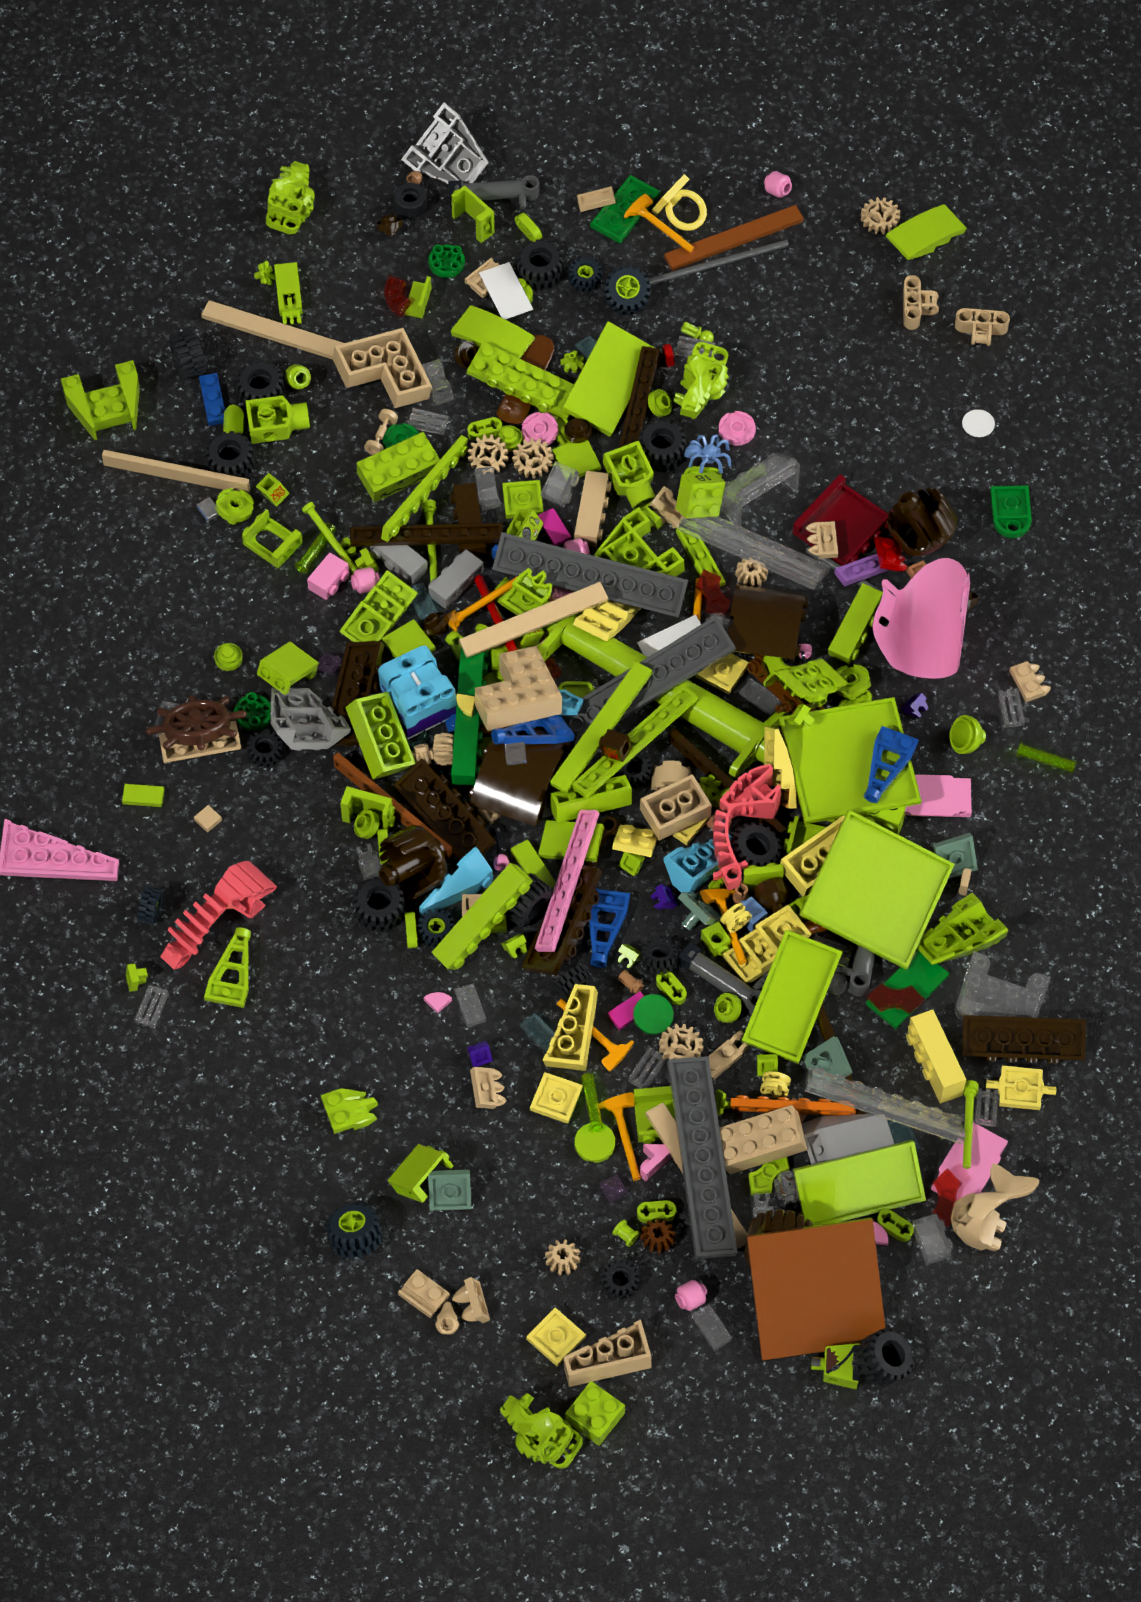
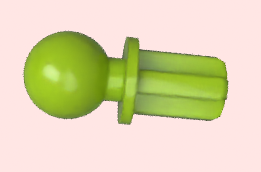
M687 322L682 325L681 331L693 337V340L699 338L700 342L711 344L714 339L711 331H701L702 327L700 326L696 327Z

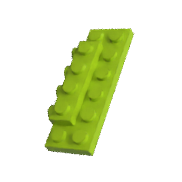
M485 342L481 344L466 374L487 383L490 387L502 390L507 395H513L524 403H530L541 411H547L568 420L570 414L561 409L574 384Z

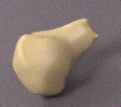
M450 1302L444 1303L435 1323L437 1330L444 1335L454 1334L459 1327L457 1315Z

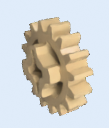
M876 197L875 202L870 199L869 204L865 203L864 208L861 210L863 226H869L868 231L875 230V234L878 231L885 234V230L890 232L892 227L896 228L897 223L900 222V210H897L898 205H892V200L886 202V198L880 201Z
M492 434L490 438L483 435L482 440L477 437V443H471L473 449H468V453L471 454L468 460L473 461L470 464L471 467H476L477 473L482 470L484 476H486L487 472H490L491 476H493V471L495 470L500 473L499 467L505 468L504 461L509 460L505 456L509 453L508 449H504L506 447L505 442L500 444L501 439L498 437L494 440ZM480 448V454L477 455V458H476V453H477L478 449ZM488 452L491 454V457L488 458L485 453ZM500 452H501L500 459H499V461L497 462V461H496L497 456H498V455L500 454Z
M533 438L530 439V442L524 439V445L517 444L519 450L513 451L515 455L512 457L514 467L518 469L520 475L524 473L526 478L530 474L533 479H535L536 474L542 477L543 471L549 472L547 466L552 467L553 465L551 460L554 457L551 454V447H548L547 442L541 444V439L539 438L536 442H534Z
M675 1024L674 1029L668 1027L667 1033H662L659 1041V1052L663 1053V1059L700 1057V1052L703 1051V1039L699 1038V1032L693 1033V1027L686 1029V1024H683L682 1028H679Z

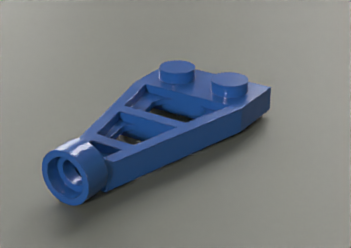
M560 715L519 723L504 729L496 728L492 730V740L495 745L503 743L557 744L574 741L575 735ZM543 726L548 735H537L533 728ZM525 731L527 735H517L516 733Z
M884 726L881 727L874 743L868 788L864 793V798L867 801L878 803L881 795L911 760L918 745V739ZM888 750L900 755V758L894 765H889L881 761L882 751ZM878 768L890 772L885 781L875 778Z
M596 889L599 893V901L596 905H593L591 910L592 916L589 921L592 946L590 963L592 966L598 968L606 966L608 954L627 916L630 893ZM599 911L612 912L616 916L612 924H601L598 922L597 913ZM598 930L610 932L607 942L597 941Z

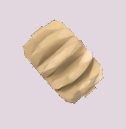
M752 556L749 557V560L743 557L742 562H738L737 570L735 571L738 583L751 586L757 585L759 587L762 585V582L766 581L768 574L765 561L760 562L759 557L753 559Z
M449 733L436 734L433 740L434 762L438 765H450L453 759L454 735Z
M566 1239L563 1241V1244L556 1240L555 1246L550 1244L548 1246L549 1251L545 1252V1257L547 1258L546 1265L551 1266L550 1270L552 1272L558 1270V1275H562V1271L569 1275L570 1269L576 1270V1264L580 1263V1257L578 1256L580 1251L579 1249H574V1242L567 1245Z

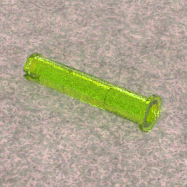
M326 523V526L333 534L336 531L335 526H330V523ZM322 532L319 533L300 561L295 563L296 569L301 573L306 574L308 572L309 566L328 542Z
M1020 742L1016 754L1017 757L1020 755L1073 773L1076 761L1022 744L1023 742Z
M586 1073L581 1076L590 1121L589 1130L596 1133L603 1131L605 1124L601 1118L594 1075Z

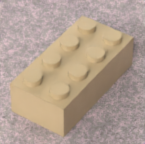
M792 1105L719 1128L725 1170L729 1174L807 1151L799 1113Z

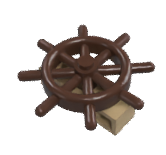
M190 695L188 697L189 702L182 703L171 710L158 708L157 714L164 717L163 725L146 729L148 735L164 733L159 734L163 761L167 763L241 749L236 721L230 722V720L245 718L247 712L241 710L229 713L225 707L230 702L228 696H224L216 702L212 700H196L194 695Z

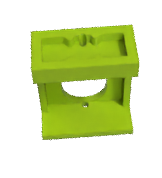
M267 509L262 514H259L250 527H246L242 533L243 545L277 568L303 543L301 532L296 529L290 532L270 518ZM260 531H270L284 540V542L272 553L256 541V535Z

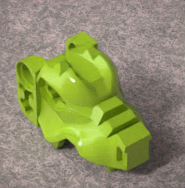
M294 161L291 167L281 166L280 170L283 173H280V177L282 178L273 179L267 202L266 225L287 234L298 232L301 223L305 222V219L310 216V212L313 211V200L315 199L313 189L308 187L309 165ZM291 222L294 223L296 226L294 228H290L286 224Z
M705 342L695 344L692 355H689L687 358V364L684 366L683 380L680 382L688 391L685 395L676 393L674 402L681 406L680 415L695 419L709 400H717L725 393L724 388L727 385L726 380L729 376L727 375L728 368L726 367L728 352L724 348ZM701 348L704 349L703 354L699 353V350ZM722 354L724 359L719 361L715 359L714 355Z
M528 1393L520 1399L509 1395L500 1411L504 1418L507 1419L509 1425L512 1426V1429L517 1433L515 1442L522 1455L525 1453L529 1459L533 1457L534 1462L541 1461L543 1464L549 1462L559 1469L568 1467L583 1444L582 1436L571 1428V1424L568 1421L563 1420L560 1415L550 1412L548 1407L533 1414L528 1407L534 1397ZM575 1437L577 1443L569 1446L571 1439ZM568 1446V1449L571 1450L570 1454L565 1450ZM564 1453L565 1461L562 1464H557L556 1461Z

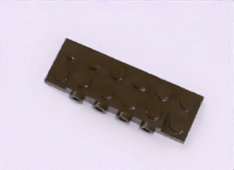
M382 641L346 643L331 708L334 709L333 713L337 717L342 716L346 720L351 731L333 746L359 745L345 707L356 699L376 695L381 692L378 669L383 665L381 663L384 648Z
M421 758L394 786L433 831L452 847V852L459 860L474 847L483 856L497 842L484 827L486 822L481 816H475L472 813L474 808L467 801L463 803L460 800L462 795L456 788L453 787L451 789L447 785L450 781L443 774L439 776Z
M582 866L555 952H538L535 949L545 918L544 915L523 962L522 968L525 971L557 976L563 961L569 962L570 958L575 956L576 944L584 936L583 928L586 922L591 920L592 907L599 901V893L595 888L602 874L600 868Z
M963 1015L962 1056L986 1057L987 1061H998V1057H1006V1061L1018 1062V1058H1027L1026 1062H1039V1059H1047V1063H1059V1059L1085 1060L1086 1019Z

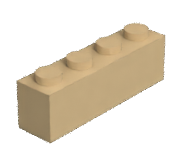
M586 471L574 539L581 538L583 541H587L590 547H597L598 540H602L603 529H600L601 524H605L606 513H603L604 508H608L609 497H606L607 492H611L612 482L609 481V474Z

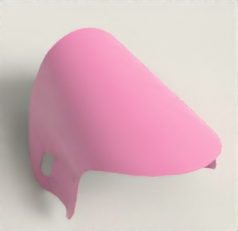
M941 558L925 565L901 590H898L887 579L882 580L883 594L874 616L873 632L880 650L890 665L908 675L921 678H944L955 674L958 671L961 658L970 590L969 573L967 575L964 567L959 562L950 558ZM881 616L889 620L887 627L879 623Z

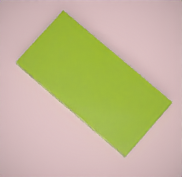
M608 321L561 410L575 418L587 420L591 427L610 437L630 400L642 346L654 347Z
M786 930L741 1042L771 1054H777L779 1057L799 1064L841 958L842 951Z
M913 1140L793 1169L802 1215L805 1218V1222L806 1219H809L813 1222V1226L837 1223L878 1213L885 1209L890 1210L926 1201L915 1142Z

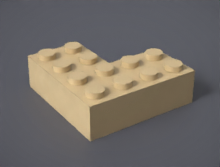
M404 328L335 346L333 361L346 388L381 379L395 408L429 399L432 385Z
M537 646L500 654L499 671L504 681L475 688V707L487 731L562 714V696Z

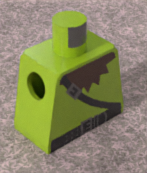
M859 1344L825 1347L824 1358L812 1357L811 1370H824L823 1381L826 1383L857 1389L859 1374L857 1361L859 1359L856 1357V1353L859 1352L857 1349Z

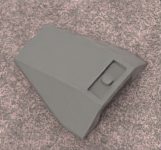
M884 1113L820 1116L802 1123L811 1164L895 1144Z

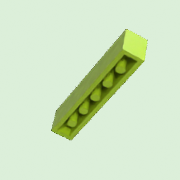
M509 863L431 953L447 969H459L465 963L464 959L476 951L479 942L490 935V930L493 926L503 920V915L507 910L512 909L517 903L516 900L530 889V884L533 880L518 865Z

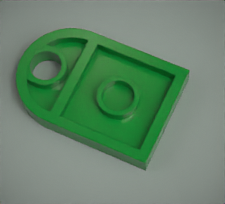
M991 486L992 516L996 531L1008 538H1018L1025 535L1029 531L1032 521L1029 486ZM1014 525L1018 530L1011 531L1008 527Z

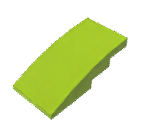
M943 204L902 223L888 232L886 237L907 260H911L934 252L937 246L949 243L951 237L964 234L967 228Z
M471 305L451 329L452 336L470 341L478 349L485 342L519 359L535 339L532 334L517 325Z
M387 570L365 599L360 602L339 632L353 642L382 641V638L388 634L418 595V592Z

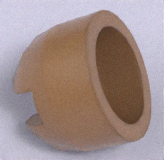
M419 171L411 172L406 178L407 182L419 185L422 181V174Z

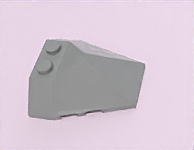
M444 102L433 116L435 120L417 144L412 145L401 160L414 171H419L447 184L448 181L461 180V184L474 183L489 162L460 115Z
M272 688L271 724L276 733L291 750L329 749L350 733L351 728L342 716L337 717L333 713L334 709L330 706L328 708L322 704L323 700L309 688H290L289 693L286 695L276 688Z

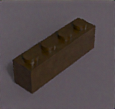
M476 484L453 485V493H450L451 504H455V509H452L453 519L457 520L458 524H482ZM485 543L458 544V552L463 553L465 550H468L477 558L486 557Z

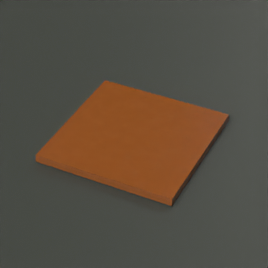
M872 1218L746 1235L762 1360L824 1352L827 1346L861 1344L862 1339L885 1328Z

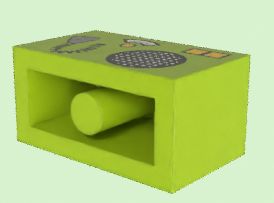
M518 509L506 533L535 541L544 523L533 509Z

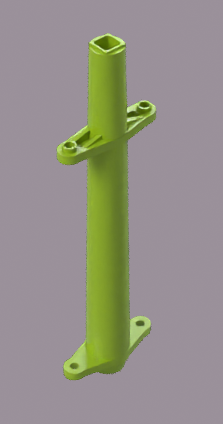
M505 577L495 590L510 581V579ZM509 591L497 597L494 601L502 605L501 600ZM584 611L542 627L543 631L549 636L542 644L539 643L537 645L544 662L564 644L616 677L630 669L636 661L640 663L648 658L615 638H611L606 642L574 626L575 618L582 615ZM689 680L684 681L654 700L659 704L664 703L683 685L694 692L698 700L680 717L740 753L729 769V774L735 778L753 762L759 760L764 763L765 726L779 729L781 727L779 717L788 715L786 712H775L763 723Z

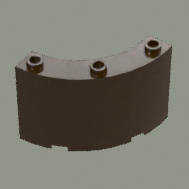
M736 584L730 613V620H733V625L728 626L727 632L736 647L734 652L785 658L795 662V657H799L801 647L797 645L800 623L805 621L806 610H803V608H807L809 597H805V593Z
M543 726L533 728L537 735H548ZM525 731L516 733L517 735H527ZM573 732L575 734L574 741L557 744L503 743L495 745L492 740L491 744L485 748V757L475 786H472L470 790V805L536 826L542 821L549 797L545 794L550 781L558 771L560 761L564 762L573 750L577 733Z

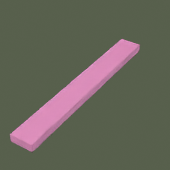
M597 810L579 811L535 945V949L538 952H555L600 814Z

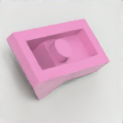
M664 1144L643 1145V1152L649 1157L640 1166V1176L645 1182L672 1158Z

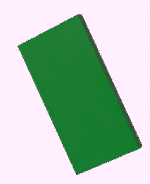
M630 175L614 194L616 203L604 206L590 223V228L621 244L642 218L640 215L624 218L628 208L643 194H647L654 203L660 196V191Z
M917 950L908 968L905 970L900 967L866 1001V1006L897 1030L949 977V973L938 964L932 965Z

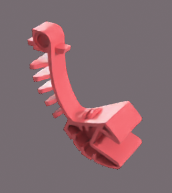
M770 764L756 767L750 770L749 773L741 775L738 781H735L729 788V791L720 799V809L722 811L716 810L713 845L720 871L713 873V880L716 881L722 878L728 891L740 886L742 882L741 870L748 867L746 861L738 863L733 853L728 836L731 818L746 816L774 819L781 804L780 785H777L773 790L771 789L773 786V767ZM730 874L737 875V877L734 879H731L728 876Z
M243 861L230 866L216 885L214 894L211 897L205 894L203 897L206 902L202 906L197 902L193 904L198 910L195 915L187 910L184 911L183 914L190 920L189 923L177 918L175 923L183 932L172 926L168 928V931L177 941L168 943L161 958L174 970L181 968L188 962L192 954L196 955L198 953L197 945L202 944V937L209 932L211 925L226 909H235L252 919L265 907V904L260 899L272 893L277 886L250 861Z

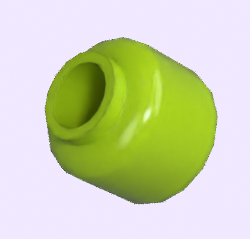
M293 364L285 372V381L292 388L303 389L309 385L311 374L306 367Z

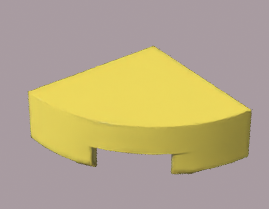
M457 694L458 707L465 715L472 717L475 697Z

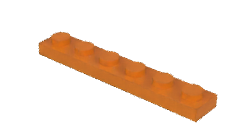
M743 1095L731 1098V1108L733 1111L768 1113L792 1105L799 1114L856 1115L855 1104L849 1100H839V1103L831 1102L828 1099H819L818 1102H814L807 1098L791 1101L786 1097L769 1100V1097L759 1096L757 1099H749L748 1096Z

